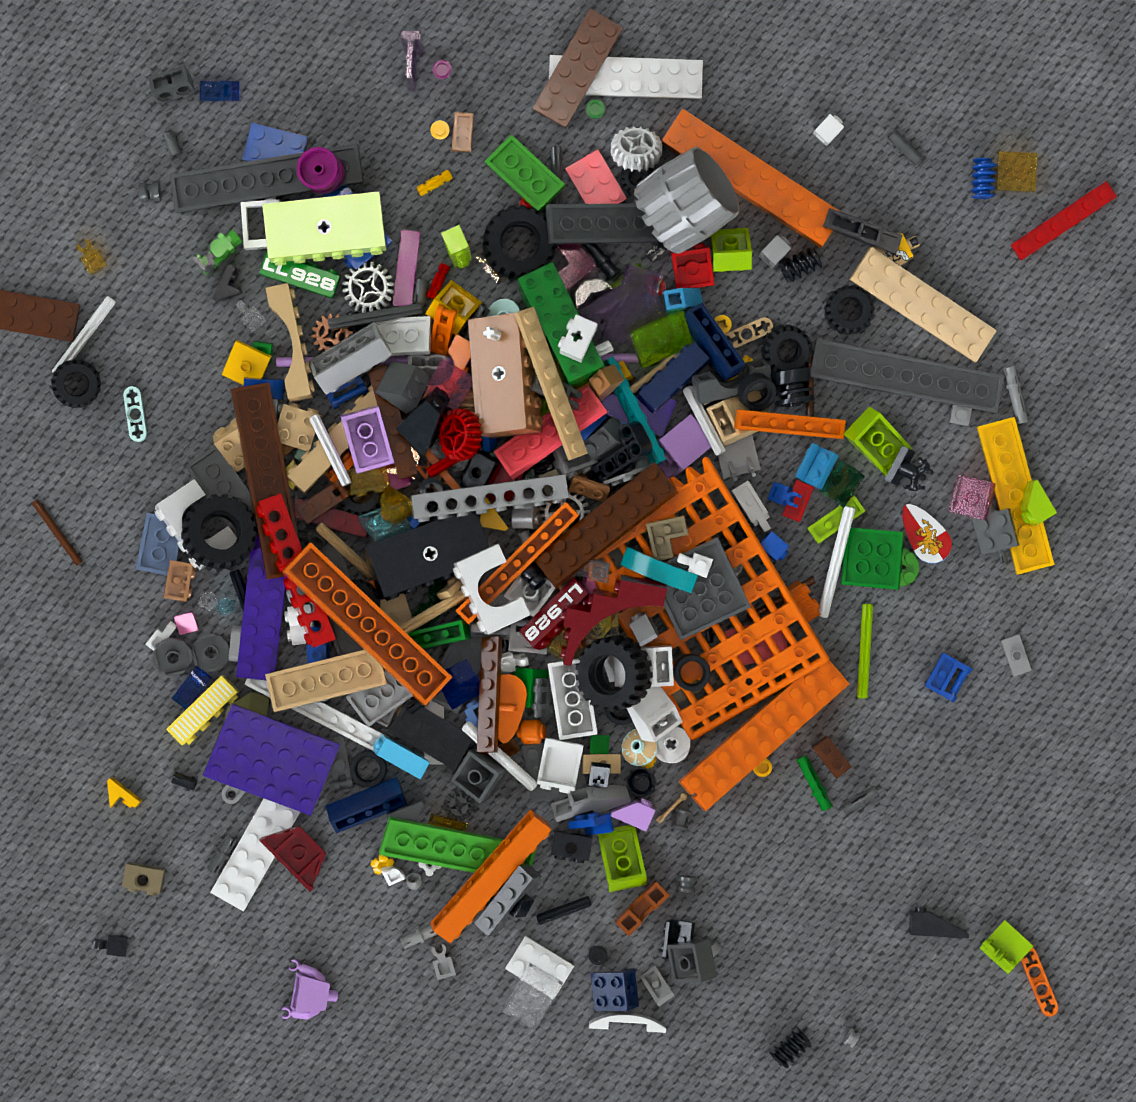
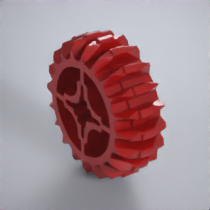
M456 408L448 411L447 415H443L444 420L440 422L441 428L438 429L440 431L438 436L440 442L438 445L442 446L441 451L445 453V456L453 460L464 461L472 458L474 454H477V448H481L479 442L482 441L480 436L483 432L480 431L482 424L478 423L479 418L468 409Z

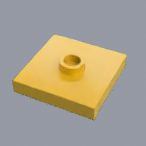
M236 340L222 375L244 385L245 377L263 379L272 356Z

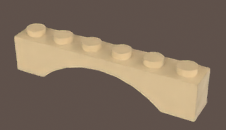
M288 283L267 287L266 293L269 307L286 324L292 339V363L284 380L288 400L291 403L313 398L312 392H315L313 380L310 381L308 375L311 373L309 362L305 361L304 356L307 355L306 344H302L301 336H304L302 325H298L297 322L300 314L298 306L294 307L293 302L296 299L295 290L290 288Z

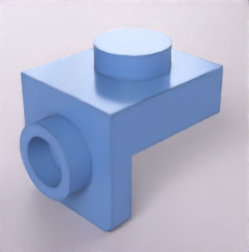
M475 699L466 705L467 709L464 712L467 715L465 721L471 722L478 728V717L474 709L479 707V702Z

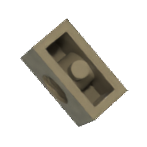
M128 862L125 866L122 887H127L126 890L130 892L143 890L146 891L145 894L156 896L157 893H161L163 890L166 869ZM140 875L148 877V884L140 882Z

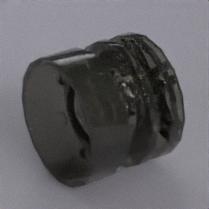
M589 277L581 279L574 284L570 292V298L578 314L582 317L591 319L605 317L614 306L615 296L613 289L607 282L601 279ZM590 293L595 297V299L591 300V303L586 299L590 296Z

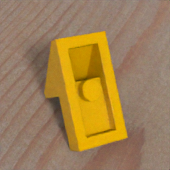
M111 777L108 779L110 808L117 803L120 797L123 798L122 802L130 808L132 806L134 808L139 806L142 800L115 778Z

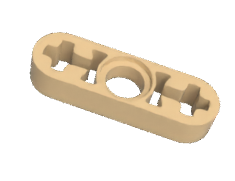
M764 317L725 335L732 339L736 337L734 333L738 332V338L742 343L738 344V340L734 341L732 345L736 349L765 336L767 332L770 333L773 323L769 318ZM762 321H764L765 324L768 323V331L765 332L764 329H761L757 331L759 335L756 336L755 330L752 327V325L755 324V328H758L761 326ZM744 329H749L752 332V337L748 340L743 339L741 336V332Z

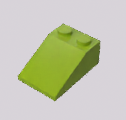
M870 406L843 434L885 476H887L902 446L913 449L882 414Z
M635 826L615 827L611 833L597 834L609 892L647 885V876Z

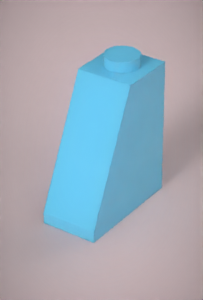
M383 734L373 744V752L376 755L419 779L422 778L430 763L422 754Z

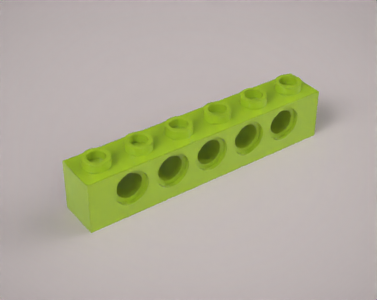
M457 225L442 232L441 235L454 267L459 266L462 269L469 266L472 256L460 226Z

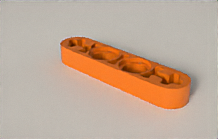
M1032 948L1029 951H1032L1030 958L1032 961L1036 960L1037 962L1026 966V963H1029V961L1024 957L1021 963L1041 1012L1051 1017L1058 1012V1004L1037 952ZM1032 967L1039 968L1038 976H1030L1029 971ZM1044 984L1047 987V991L1045 994L1040 995L1037 993V987ZM1047 998L1051 1005L1054 1004L1051 1012L1044 1010L1047 1007L1044 1000L1040 1001V999Z

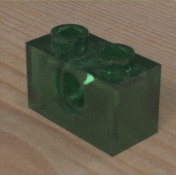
M839 460L819 492L830 501L844 508L865 476L856 468Z

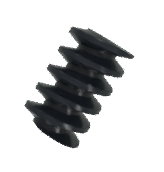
M807 248L806 253L800 251V258L794 254L792 256L793 261L790 258H786V264L783 261L779 262V268L787 283L788 278L793 282L795 281L794 275L802 278V271L809 275L808 268L813 272L816 271L815 265L822 268V262L814 248L813 250Z
M427 478L420 484L419 492L420 494L429 493L428 489H431L432 486L437 489V492L445 491V487L438 479Z
M797 1027L799 1033L791 1031L793 1038L786 1036L788 1043L780 1041L781 1049L777 1046L774 1047L775 1054L769 1051L770 1055L780 1066L789 1068L787 1061L794 1063L793 1056L800 1058L799 1051L806 1052L804 1046L812 1047L810 1040L799 1027Z

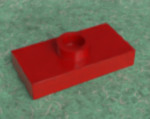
M795 480L792 492L799 493L802 497H795L793 500L794 504L798 505L797 508L787 504L782 516L800 523L814 487Z

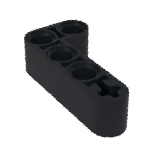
M633 421L622 424L619 427L618 434L624 446L591 468L588 473L589 480L603 483V481L618 476L652 452V443L640 422Z

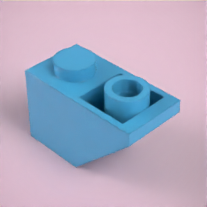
M700 288L663 291L662 295L666 314L686 311L703 303Z

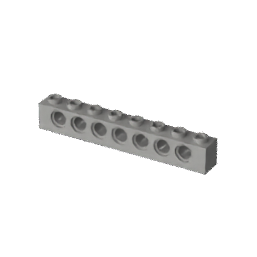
M564 474L410 495L413 519H418V522L430 521L429 517L437 516V519L449 518V514L454 513L457 514V517L467 516L469 511H476V514L488 513L487 509L495 508V511L507 510L506 506L513 505L514 509L525 508L527 503H533V506L545 505V501L552 500L553 503H562L564 498H569L566 475ZM545 485H549L552 488V493L549 496H545L542 492ZM526 488H531L533 491V495L529 499L523 496V491ZM508 490H511L514 494L511 501L504 499V493ZM488 493H492L495 497L494 502L491 504L485 502V496ZM470 495L474 496L476 500L475 504L471 507L465 503L466 498ZM450 498L456 501L454 509H448L446 506V502ZM430 501H435L437 504V509L434 512L427 510V503Z

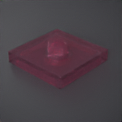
M442 359L424 393L429 394L437 386L448 395L450 399L449 408H460L473 385L472 375Z
M958 475L948 512L986 521L996 484Z

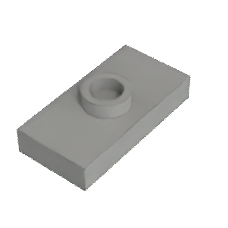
M1019 634L1000 640L1013 677L1032 671Z

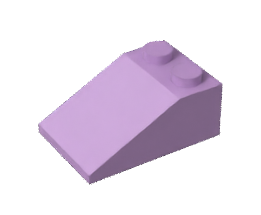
M378 405L340 415L356 473L394 463Z

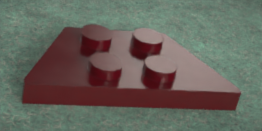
M300 825L259 839L309 892L313 890V884L316 876L319 874L326 852Z

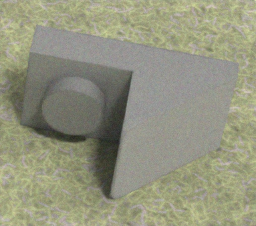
M656 966L640 976L658 1006H661L675 996L671 990L672 988Z

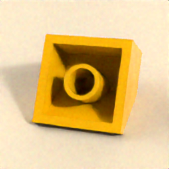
M451 280L434 298L425 314L434 320L439 304L444 305L446 309L457 310L458 314L453 334L456 336L465 327L482 302Z

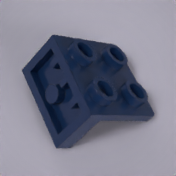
M635 968L625 969L620 972L591 973L595 1011H629L639 1007Z

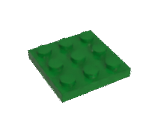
M851 528L844 552L841 584L899 590L905 532Z

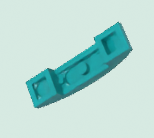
M631 547L626 548L620 564L648 578L692 593L698 578L697 574L648 556L646 553Z

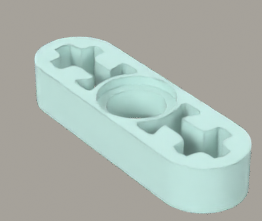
M130 386L123 393L129 436L133 441L142 442L147 438L148 434L142 393L138 388ZM131 390L138 394L134 399L135 403L139 402L140 406L133 405L129 407L128 404H132V399L128 397ZM133 409H139L141 412V416L137 420H133L130 416ZM142 421V425H139V430L143 431V434L138 439L137 436L133 435V432H136V425L132 426L131 423Z

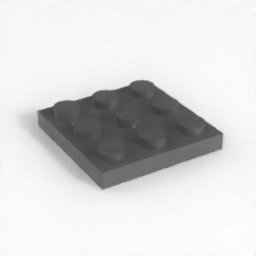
M579 737L563 739V741L580 744ZM545 742L522 745L526 772L536 782ZM582 755L575 790L587 787L585 774H582ZM537 784L533 791H529L531 803L568 797L567 793L559 792V788L552 787L551 790L540 788L539 784Z

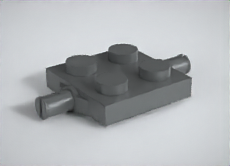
M992 499L985 500L987 512L972 518L981 554L998 553L1000 564L1007 563L1009 561L1006 551L1009 548L1020 545L1010 508L994 510Z

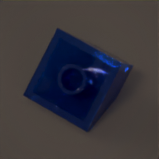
M468 658L445 669L452 678L442 688V693L452 710L479 695L480 679Z

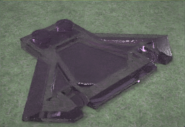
M627 264L621 285L578 311L579 316L598 324L594 336L597 331H601V338L643 349H646L647 344H651V350L655 352L661 351L678 339L658 296L663 274ZM601 319L605 320L604 324L600 323ZM652 332H655L654 337H651Z

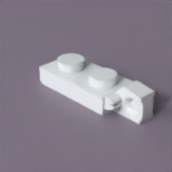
M746 481L733 489L734 496L754 526L759 525L763 532L770 530L771 527L766 521L770 518L767 514L768 511L750 482Z

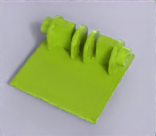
M1004 920L991 936L983 942L980 949L1009 974L1034 946Z

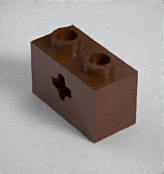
M824 736L811 747L836 779L852 767L828 736Z

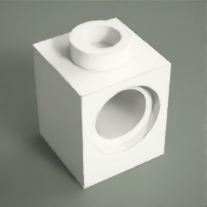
M829 114L813 134L828 146L844 128L843 122L838 116Z

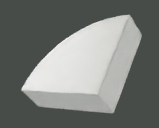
M386 866L381 868L389 886L406 879L405 873L397 867Z

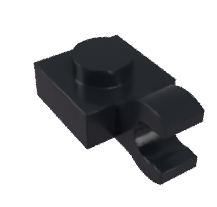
M109 935L108 940L95 939L93 948L107 949L106 955L126 957L128 937Z

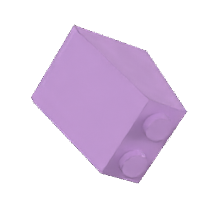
M691 414L657 441L664 450L666 458L658 467L668 479L675 477L711 448L699 422Z

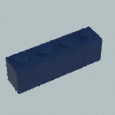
M701 303L687 310L681 322L699 348L710 358L709 362L723 382L739 375L745 366V362L704 304Z
M694 342L690 346L688 344L680 350V355L676 359L674 357L666 363L667 367L663 371L658 370L653 375V380L649 384L644 383L639 388L638 399L653 414L692 379L693 375H697L709 363L710 358Z
M395 777L326 805L330 823L337 834L408 804L403 788L398 778Z

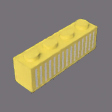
M221 675L166 730L182 746L186 743L190 745L197 738L195 734L199 730L203 732L211 725L209 722L214 716L218 718L225 711L223 707L227 703H233L238 698L236 694L239 690L224 675Z

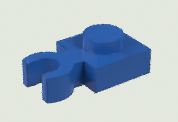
M774 481L767 499L783 506L788 504L797 508L798 505L794 504L793 500L795 497L801 498L802 495L792 492V488Z

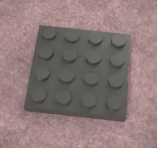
M718 537L682 553L693 557L695 552L713 559L707 578L698 575L692 593L667 585L664 607L680 640L751 608ZM678 556L665 561L685 570L689 568V565L677 562Z

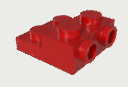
M701 242L679 254L670 251L676 289L715 285L708 245H704Z

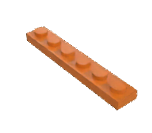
M736 409L734 428L844 439L843 434L845 432L846 420Z

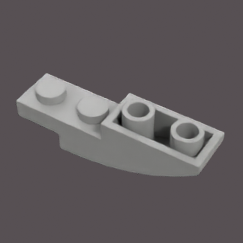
M608 785L607 788L592 786L571 791L568 794V798L554 802L551 806L556 822L591 810L601 813L630 803L631 799L626 786Z

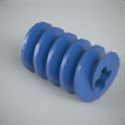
M974 158L973 162L977 165L972 167L976 171L972 174V177L977 180L971 182L972 186H975V188L971 189V193L975 195L970 198L989 199L995 197V194L990 193V191L996 189V187L990 185V183L996 182V179L991 178V175L997 174V172L991 170V168L996 167L997 164L993 163L990 158Z

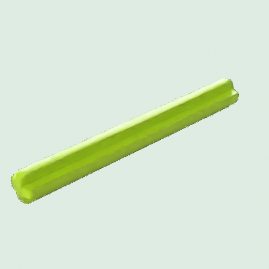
M872 604L862 605L857 697L863 699L868 697L873 618Z

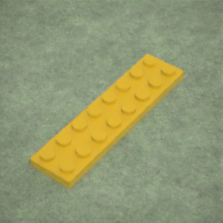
M1015 417L978 426L977 431L998 509L1010 508L1020 543L1019 546L1009 548L1016 575L1055 565L1044 523L1041 522L1038 525L1026 524L1021 517L1022 511L1020 508L1026 485L1032 479Z

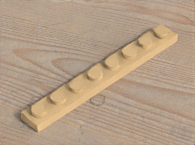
M531 307L514 313L568 461L588 454L535 308Z

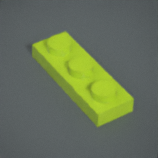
M855 495L807 528L817 544L839 530L845 506L855 508L853 519L865 512Z

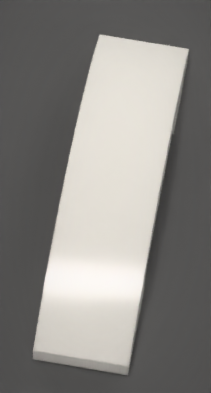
M616 1012L605 1014L589 1021V1028L608 1029L609 1022L646 1024L647 1032L666 1033V1026L649 1016L638 1013Z

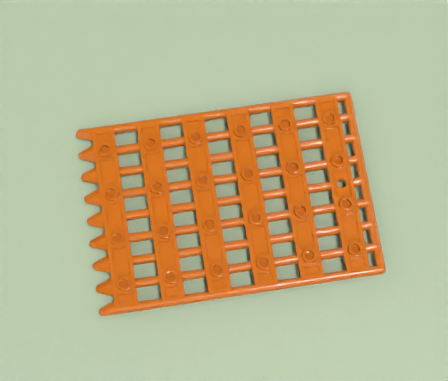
M709 457L702 459L703 474H699L692 467L686 468L688 483L683 484L675 477H670L669 481L679 493L585 565L599 590L614 592L615 581L619 580L620 574L646 579L644 575L624 566L617 569L608 553L619 548L624 556L627 548L625 543L635 538L643 552L654 558L652 549H650L641 534L647 530L646 523L676 517L675 513L683 508L686 509L694 524L688 527V535L671 538L674 557L678 556L679 553L682 554L694 548L703 541L711 540L712 536L722 531L731 547L724 551L732 568L742 564L751 579L742 584L741 587L751 605L747 612L754 623L744 628L736 615L730 617L729 619L737 633L728 638L719 623L710 626L720 640V643L710 647L701 633L704 630L680 640L664 606L631 607L622 612L614 613L627 637L633 639V643L638 641L629 622L632 620L631 617L638 612L642 614L647 612L650 618L659 614L667 627V630L658 634L657 638L644 646L671 645L672 649L678 646L683 655L691 654L685 642L695 636L704 651L699 656L706 660L710 666V671L715 669L724 685L715 690L708 681L706 686L703 687L707 695L698 700L692 691L684 690L677 684L674 675V686H660L676 706L682 719L681 725L690 740L699 738L829 661L828 654ZM717 488L727 502L725 506L718 510L708 493ZM702 498L711 513L703 519H700L691 504ZM737 521L747 535L745 539L738 543L728 526ZM757 554L767 568L766 571L758 576L748 561ZM601 557L611 574L602 579L592 564ZM777 587L787 601L786 604L779 608L775 606L768 594ZM762 597L771 612L762 618L759 617L752 605V602ZM797 620L807 635L799 641L795 639L788 625ZM780 630L790 646L782 651L779 650L771 636ZM763 640L766 641L773 653V656L763 661L754 646ZM746 650L750 652L757 664L748 671L738 656ZM818 653L820 658L810 663L808 658ZM729 660L733 661L740 673L739 676L732 680L729 679L721 666ZM689 661L682 666L680 674L686 683H692L697 679L700 681L703 676V668L699 663ZM801 663L803 668L793 673L791 668ZM785 673L787 677L776 682L774 678ZM751 678L753 680L752 684H746V679ZM768 682L770 687L760 692L758 688ZM680 689L683 690L691 703L683 709H680L672 696L673 693ZM751 692L754 697L743 702L741 698ZM735 702L737 706L727 712L725 707ZM719 712L720 716L713 721L709 720V716ZM702 721L704 726L694 731L692 726Z

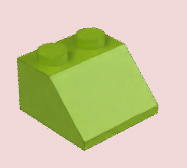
M749 228L719 229L711 235L713 272L752 270V248Z
M1031 480L1027 482L1020 508L1022 511L1021 517L1026 524L1038 525L1057 512L1039 481Z

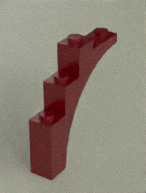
M620 574L619 580L615 581L614 592L593 589V593L588 595L587 606L567 603L566 608H562L560 620H563V627H568L565 629L564 639L567 640L566 646H562L560 657L563 658V665L571 666L575 652L582 639L604 618L631 607H663L667 585L658 581Z

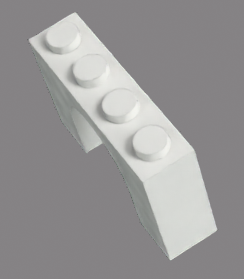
M195 479L155 506L157 518L166 523L168 533L172 537H176L179 541L177 543L182 552L186 551L187 554L188 551L187 549L184 550L182 545L183 539H181L182 516L188 508L199 502L206 495ZM227 526L213 537L205 539V542L216 549H228L234 545L237 537ZM189 558V561L194 568L197 567L199 570H201L204 567H206L202 564L198 566L197 564H195L196 560L194 558Z
M495 544L454 563L455 568H453L456 578H460L463 584L461 590L464 596L469 597L471 612L478 617L477 625L479 630L487 635L530 615L523 597L514 599L499 607H492L487 605L479 596L478 582L481 576L486 571L506 562L499 544Z

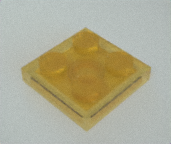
M999 151L996 191L1035 192L1037 153Z

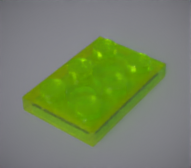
M682 310L673 312L630 331L637 358L642 368L679 353L685 345L688 344L690 346L692 344Z

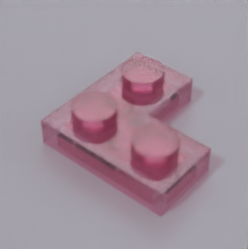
M562 244L558 247V250L569 262L567 266L558 272L566 290H568L596 268L597 265L580 244Z

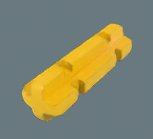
M445 170L440 176L438 174L427 180L425 184L418 185L417 191L423 196L428 193L427 191L438 188L444 184L443 182H448L453 177L449 170Z

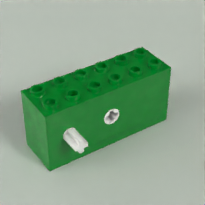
M553 262L518 278V291L527 309L535 308L554 363L563 381L576 389L588 383L589 379L599 369L604 368L600 357L613 351L609 340L597 346H594L591 340L582 363L560 354L561 348L558 345L562 336L566 337L569 331L566 329L570 318L574 319L575 315L579 314ZM577 334V336L574 337L575 342H577V340L580 339L579 334Z

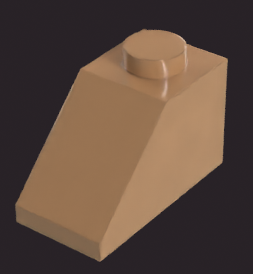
M613 364L599 369L589 379V387L600 402H602L624 381V378Z

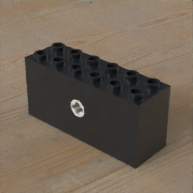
M469 511L467 516L457 517L455 513L450 515L449 518L439 519L362 548V552L380 600L385 598L386 601L399 597L398 593L402 591L405 595L418 590L416 587L418 585L424 588L436 583L435 579L437 578L443 581L453 577L454 563L489 548L476 511ZM430 553L431 556L425 557V554Z

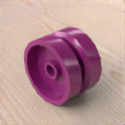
M322 147L310 148L298 159L296 167L297 176L301 183L313 192L322 195L330 194L336 191L343 183L345 177L344 165L328 149Z

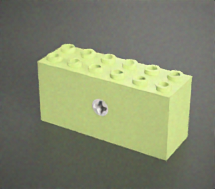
M379 192L262 204L268 259L271 263H275V266L286 265V261H294L295 264L305 263L306 259L324 261L325 257L343 259L344 255L351 254L352 257L364 256L363 253L371 252V255H381L383 251H387ZM327 226L328 229L325 233H323L322 230H324V227Z

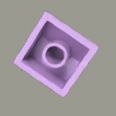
M642 798L641 801L636 799L611 809L610 815L647 831L655 813V808L651 801Z

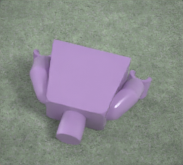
M294 959L291 961L296 962L297 967L295 969L289 967V970H299V972H296L291 1006L287 1005L282 1008V1010H287L289 1015H282V1018L288 1019L292 1016L298 1019H310L318 1015L320 1011L326 1010L327 1001L336 1002L338 991L329 990L330 983L326 981L325 976L316 968L306 964L301 965L299 960Z

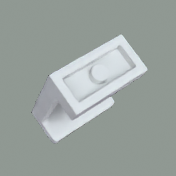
M546 737L537 784L540 785V788L551 790L552 787L559 788V792L570 794V791H575L584 745Z

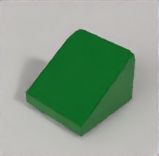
M591 735L590 754H609L610 735Z

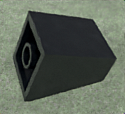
M436 386L418 403L417 407L403 417L395 428L422 456L431 447L439 432L440 422L443 421V415H445L450 402L446 392Z

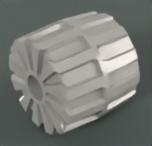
M693 147L660 166L637 184V188L634 189V195L638 198L635 201L637 208L645 213L642 216L647 226L652 225L654 227L652 234L659 242H663L664 247L669 251L677 254L706 240L735 218L740 211L738 198L729 179L718 163L699 147Z

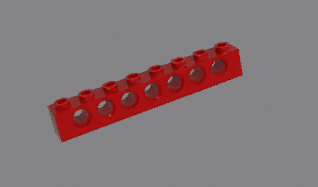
M280 493L257 502L256 511L259 518H263L265 523L262 525L266 536L269 535L272 543H269L270 549L273 554L276 553L279 560L276 561L279 572H282L302 551V548ZM272 511L276 512L279 516L276 522H272L269 518V514ZM279 529L285 532L284 540H279L276 537V532ZM285 548H290L292 551V556L289 559L283 555ZM284 574L285 579L283 583L286 590L291 592L290 602L294 609L297 608L299 614L297 620L300 627L303 626L306 634H303L306 644L311 647H317L335 640L336 638L327 614L305 593L303 595L298 594L297 585ZM306 602L312 604L313 609L310 613L304 611L303 607ZM314 620L319 623L317 631H313L310 627L311 622Z

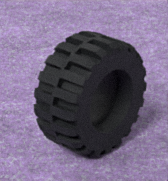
M520 205L516 208L515 206H510L507 210L502 209L496 216L492 217L484 232L482 249L486 262L490 264L489 267L492 271L495 270L498 273V276L502 278L504 276L509 281L518 280V278L552 262L557 244H548L547 220L542 212L539 214L533 207L528 209L525 205ZM524 227L536 236L537 250L530 259L516 261L509 258L503 252L501 240L508 229Z
M217 494L211 495L210 498L204 497L200 499L199 503H195L191 507L182 525L181 539H183L182 545L184 550L187 549L188 557L196 560L195 564L198 566L202 564L206 566L205 569L211 571L213 568L218 572L223 571V569L231 570L236 565L239 566L249 556L256 544L255 541L258 536L256 529L258 526L257 522L253 520L254 514L252 511L248 512V506L245 503L241 505L238 503L239 499L235 497L229 499L228 495L222 494L221 497H217ZM211 517H222L229 520L237 531L236 542L228 549L211 547L202 537L201 529L203 523Z
M616 635L596 639L583 649L584 653H580L578 657L580 663H576L575 670H578L575 678L580 684L577 687L579 691H583V698L586 701L590 700V705L593 707H599L602 711H618L637 705L648 694L646 689H650L652 684L649 679L653 678V671H650L652 663L651 660L648 661L646 658L648 656L646 650L642 651L638 642L633 643L632 638ZM609 655L616 657L622 663L625 670V682L620 691L610 688L603 676V665Z

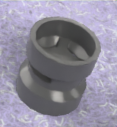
M152 182V184L139 183L141 202H148L149 200L161 201L159 182Z

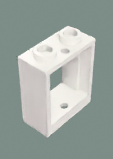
M276 197L267 198L264 201L241 202L245 250L267 249L266 239L249 240L247 208L263 207L262 204L281 202L279 199L276 200Z

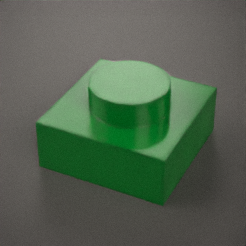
M253 342L254 348L273 356V343Z

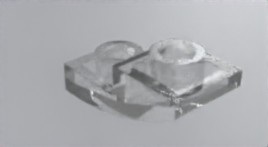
M594 558L574 575L589 577L591 581L608 583L610 563Z

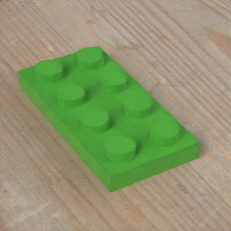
M513 135L507 138L484 161L490 169L531 207L535 208L538 213L566 187L552 171Z

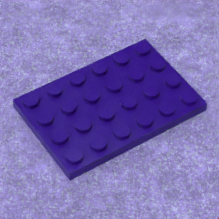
M231 703L203 776L311 816L340 744Z

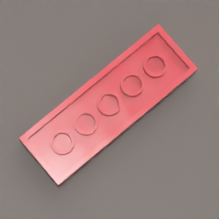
M588 384L578 390L583 394L581 399L569 397V399L579 404L578 410L572 409L580 432L608 412ZM550 411L542 416V432L516 435L494 451L513 480L562 445Z

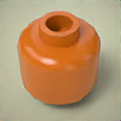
M538 719L523 720L517 729V737L521 738L522 743L526 745L540 744L546 738V726Z

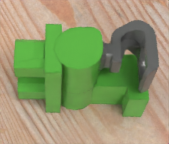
M231 230L225 236L221 232L217 236L219 239L212 241L210 245L211 251L203 257L199 253L193 255L194 261L206 275L226 260L230 253L233 256L237 252L235 248L242 241L234 230Z

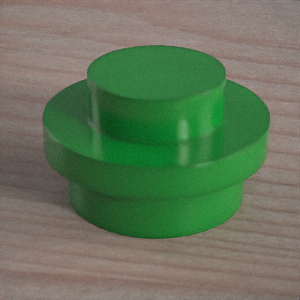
M593 99L587 103L586 113L589 117L598 119L603 116L605 106L602 101Z

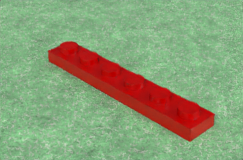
M1106 181L1010 246L1021 261L1117 196Z

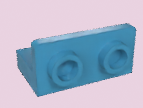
M812 443L795 477L822 490L839 455Z

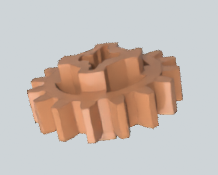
M329 314L328 319L321 316L322 322L316 321L318 327H312L316 334L311 335V337L317 339L313 344L315 346L320 345L318 350L321 352L324 349L326 351L331 348L325 346L324 343L330 342L335 346L340 343L342 334L345 333L346 339L349 335H353V331H348L350 327L335 329L332 331H337V334H335L336 338H327L330 335L328 319L333 318L332 314ZM324 326V334L320 337V331Z

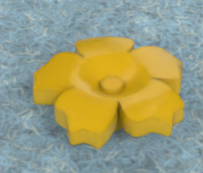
M380 854L379 859L371 860L374 873L378 875L382 873V867L393 866L394 864L393 858L388 859V856Z

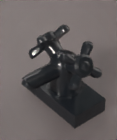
M902 446L884 480L898 486L902 476L910 479V485H903L904 489L909 491L925 490V486L918 484V480L926 479V475L923 472L933 475L934 472L927 460H923L921 457L917 458L921 463L920 466L917 467L910 463L915 451Z

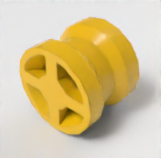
M719 315L714 319L724 334L729 332L732 326L729 317Z

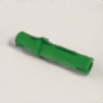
M804 755L798 758L796 761L821 811L833 807L825 792L826 788L822 786L808 756Z

